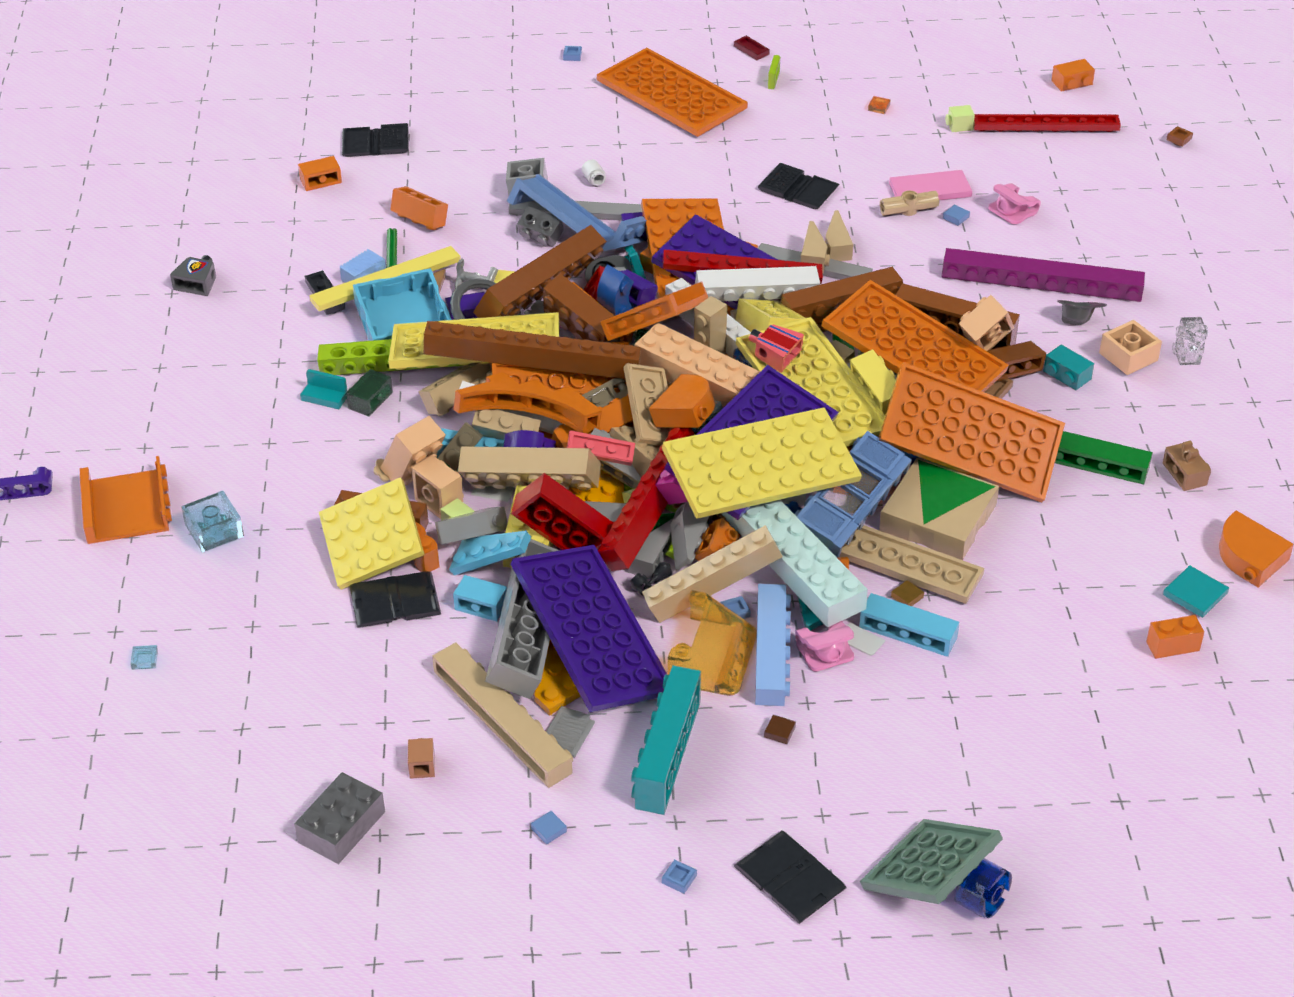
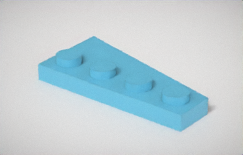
M527 531L464 539L461 541L453 557L449 570L455 576L526 552L531 536Z

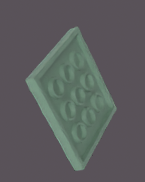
M923 819L860 880V883L864 890L940 904L1003 840V837L999 830Z

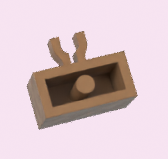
M1191 440L1166 447L1163 458V465L1183 491L1207 486L1211 474L1209 464L1200 456L1199 450L1192 446Z

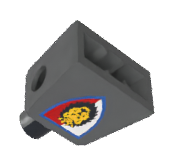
M203 255L201 259L194 257L186 258L170 274L173 290L208 296L216 279L212 258L208 255Z

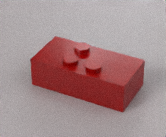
M543 473L516 494L511 512L513 516L561 550L595 545L598 550L602 540L607 536L614 523L546 473Z

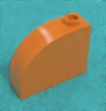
M681 374L649 407V411L655 427L699 428L713 412L715 401L709 383L704 377L693 374Z
M1236 510L1224 523L1219 542V553L1223 562L1231 571L1259 588L1290 560L1294 544Z

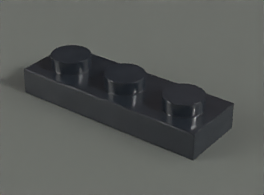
M323 270L304 276L305 282L313 294L334 287ZM345 303L325 309L324 312L326 315L345 310Z

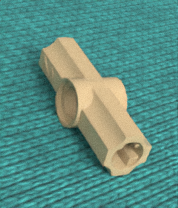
M907 190L901 196L880 200L879 206L882 216L898 213L913 216L917 213V210L939 206L937 191L917 193Z

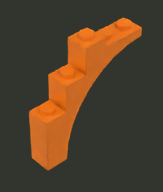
M504 372L487 376L485 383L456 390L453 409L458 414L484 409L525 411L557 420L581 433L592 432L594 428L599 429L602 415L601 409L570 386L552 391L537 379L519 384Z

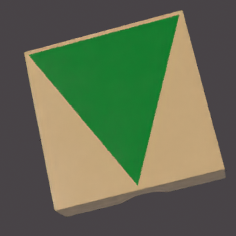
M916 458L882 509L879 531L922 544L932 550L963 560L974 543L977 532L985 525L996 507L999 486Z

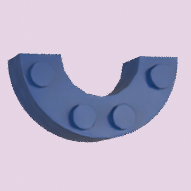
M607 264L598 284L597 302L614 316L637 307L636 304L629 301V293L634 281Z

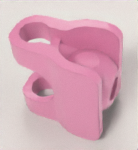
M1013 183L1006 185L996 184L993 190L1000 194V196L988 206L990 211L1009 223L1019 224L1028 217L1037 214L1041 201L1034 196L1019 195L1020 188Z
M843 621L830 626L828 631L822 633L812 632L807 627L795 630L796 646L812 671H821L854 660V652L848 644V640L854 638V633Z

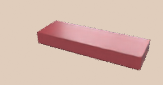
M570 431L567 448H589L598 460L631 466L635 443Z

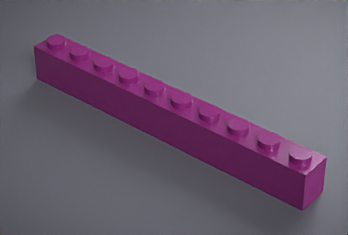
M946 248L942 278L1141 302L1145 272Z

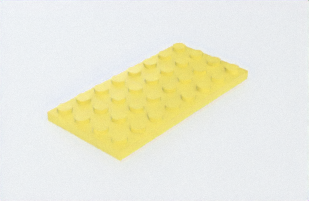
M559 312L439 321L442 323L480 326L483 328L559 337ZM427 322L394 324L388 361L389 369L403 370L407 367L426 368L435 365L445 367L449 364L490 363L423 354L424 331Z
M809 317L780 325V327L804 334L802 350L781 374L839 412L833 424L846 447L853 445L858 437L862 438L867 431L879 437L885 415L814 320ZM750 334L737 337L736 345L752 368L761 372L768 364L755 356L756 344L749 341Z
M825 407L670 440L662 444V450L696 519L859 482L862 477Z

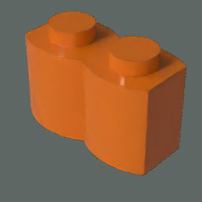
M415 522L425 555L414 559V563L419 571L431 572L440 567L438 546L432 537L426 535L425 528Z

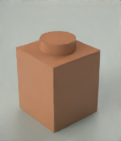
M433 738L408 739L410 779L435 777Z

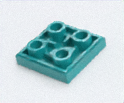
M1189 565L1164 589L1163 595L1203 618L1228 594L1229 587Z

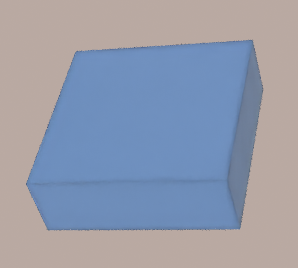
M565 46L563 60L581 61L582 46Z
M955 204L943 213V219L958 226L970 217V211Z
M742 596L720 602V608L729 623L751 617V611Z
M552 811L531 823V829L546 845L567 832V826Z
M674 859L662 876V884L685 894L696 878L697 870Z

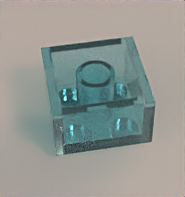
M224 491L181 506L185 526L202 553L244 537L241 517Z

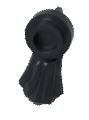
M660 562L649 582L644 574L637 573L629 581L632 584L631 588L644 596L643 590L640 587L645 584L643 588L645 590L652 587L651 584L673 574L672 566L669 563Z

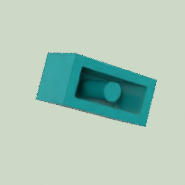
M1061 344L1046 355L1043 371L1074 390H1078L1092 379L1094 363Z

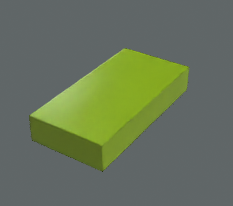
M780 55L773 56L768 73V89H774L780 72Z

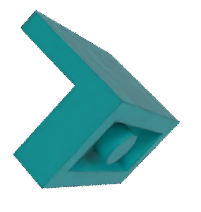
M308 369L306 371L308 384L300 394L301 401L339 410L348 398L346 378Z

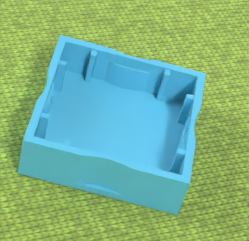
M431 268L405 273L393 278L377 279L353 285L354 302L369 341L392 339L394 324L452 320L445 302L439 295V287Z

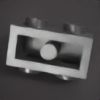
M527 206L517 223L522 237L526 239L531 238L545 246L554 247L564 231L563 222L556 216Z

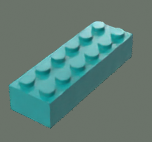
M672 665L670 674H666L664 677V692H659L658 709L652 712L650 721L652 727L651 730H646L644 744L646 745L645 748H640L638 754L639 765L633 768L631 782H634L631 798L635 799V809L665 815L701 700V671Z

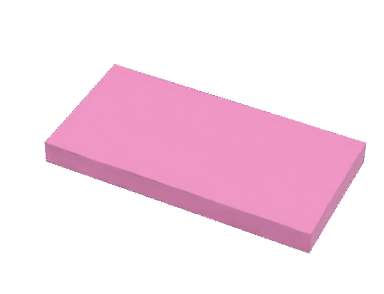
M962 170L890 177L889 184L895 197L901 196L907 190L917 193L937 191L939 200L972 197V189Z

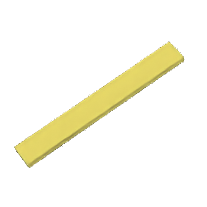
M452 246L311 294L309 295L310 301L320 312L353 300L354 284L393 278L405 273L429 268L435 271L458 263L461 257Z

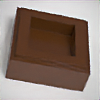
M773 714L764 732V737L788 744L796 728V721Z

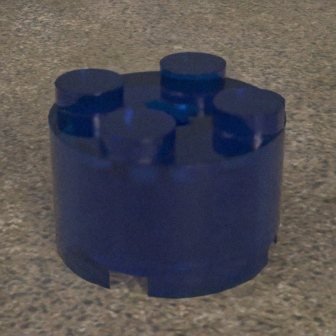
M984 858L978 867L973 869L963 879V882L957 886L954 901L981 917L991 918L998 912L1005 901L1001 896L1004 889L1010 890L1012 874L1003 867Z

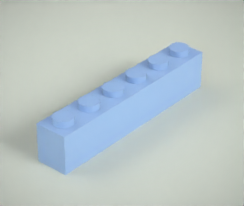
M758 584L755 705L784 706L785 696H790V682H785V678H790V664H786V660H790V646H786V643H790V628H786V625H790L791 611H786V608H790L791 594H786V585Z

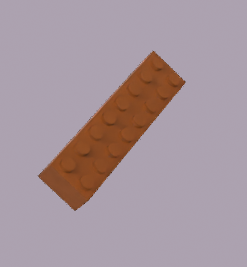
M589 225L488 288L473 313L478 318L517 315L521 309H528L535 300H542L543 288L560 273L568 280L573 276L575 278L578 277L595 258L603 253V247L607 241L592 225Z

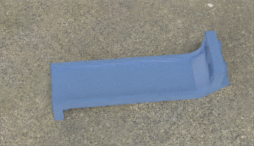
M539 174L535 178L526 180L517 178L507 199V202L511 205L535 200L577 233L592 225L607 241L603 247L604 251L645 241L640 237L645 231L647 220L644 217L640 216L621 221L615 232Z

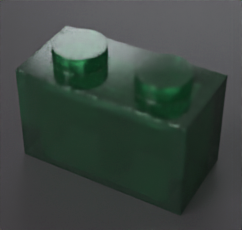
M370 369L346 392L348 409L369 417L393 393L391 376Z

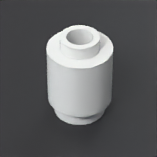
M591 159L583 164L582 173L590 184L599 186L604 183L606 179L605 171L596 160Z

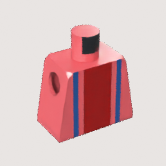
M773 324L764 333L753 329L750 333L749 341L756 344L755 356L782 373L802 350L804 334Z

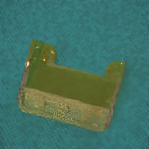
M692 590L689 596L690 619L700 621L692 647L686 643H679L670 650L668 655V675L672 665L700 670L701 691L727 696L735 695L741 689L756 642L757 629L707 593Z

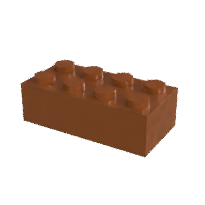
M561 273L543 288L544 313L559 312V325L564 330H569L574 334L576 339L597 342H620V337L608 341L600 322L614 315Z

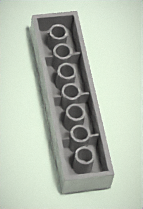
M531 539L526 552L514 558L560 550ZM512 568L485 682L530 699L542 679L550 638Z

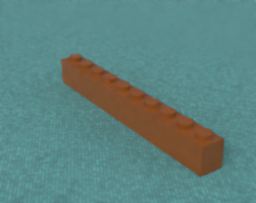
M427 321L424 331L423 354L626 379L624 366L627 363L639 365L641 347Z

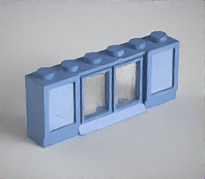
M869 431L862 438L858 437L850 451V455L862 475L861 480L816 491L817 493L814 496L810 495L804 508L797 510L794 514L837 558L840 556L842 547L845 544L849 545L852 541L854 532L857 529H862L866 517L869 514L871 516L874 514L879 501L886 499L891 486L898 484L902 473L906 475L912 461L900 450L886 442L879 441V437Z

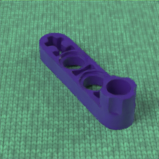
M40 466L33 471V475L0 478V488L3 489L0 492V500L48 495L52 491V470ZM15 485H23V486H25L26 488H25V489H22V490H18V489H15L14 486H15Z

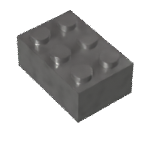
M341 772L294 823L298 843L340 864L385 813L383 793Z

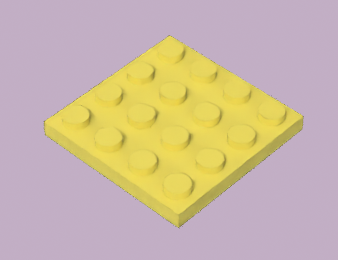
M401 477L319 512L337 586L341 590L425 555L406 487Z

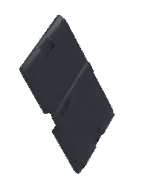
M408 123L383 124L381 129H370V127L343 128L342 156H376L406 153L409 150Z
M779 163L759 184L758 189L790 202L812 209H819L840 184L816 175L813 177L804 175V170Z
M430 571L358 582L349 586L357 628L389 623L395 618L406 617V621L441 615L434 579Z
M783 830L734 864L738 871L759 890L764 889L770 894L772 900L799 924L846 889L845 884Z

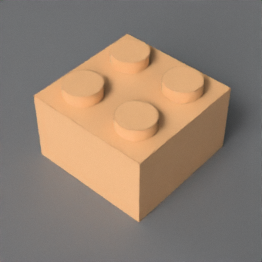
M1131 320L1102 334L1099 353L1126 375H1129L1158 361L1162 341L1138 322Z
M430 455L412 467L415 500L427 503V509L441 519L440 509L458 498L463 502L462 477L457 471L448 467L444 461Z

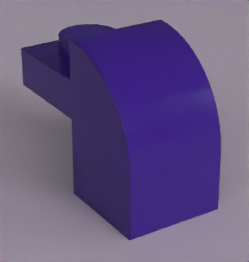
M518 430L505 434L503 447L555 448L556 441L545 438L544 433Z

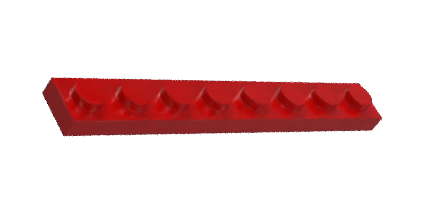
M975 114L974 130L1112 132L1120 131L1121 128L1118 114Z
M665 249L663 251V269L696 272L697 270L816 266L820 284H822L823 280L822 264Z

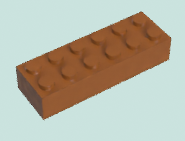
M892 266L782 294L781 304L805 318L811 317L820 330L825 332L828 330L821 326L823 319L869 280L896 295L903 283V279Z
M902 283L896 293V296L966 338L959 325L960 319L966 312H972L977 307V303ZM1007 311L1014 329L990 350L1016 344L1020 314Z

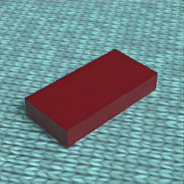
M747 35L734 41L735 48L755 60L770 55L769 48Z

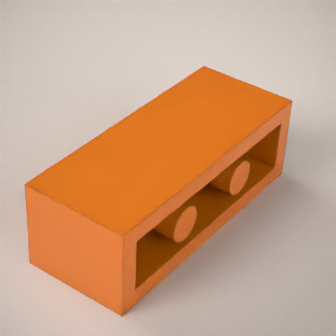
M404 186L393 189L390 210L397 213L399 217L409 218L413 223L425 225L429 230H436L446 224L448 204Z

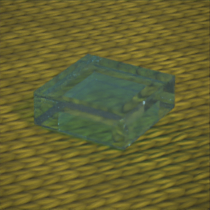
M157 645L133 646L131 656L132 670L156 668Z

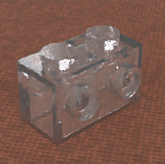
M1182 317L1179 326L1176 327L1177 338L1176 342H1173L1172 350L1173 354H1176L1180 365L1201 364L1205 341L1208 336V327L1204 325L1202 317Z

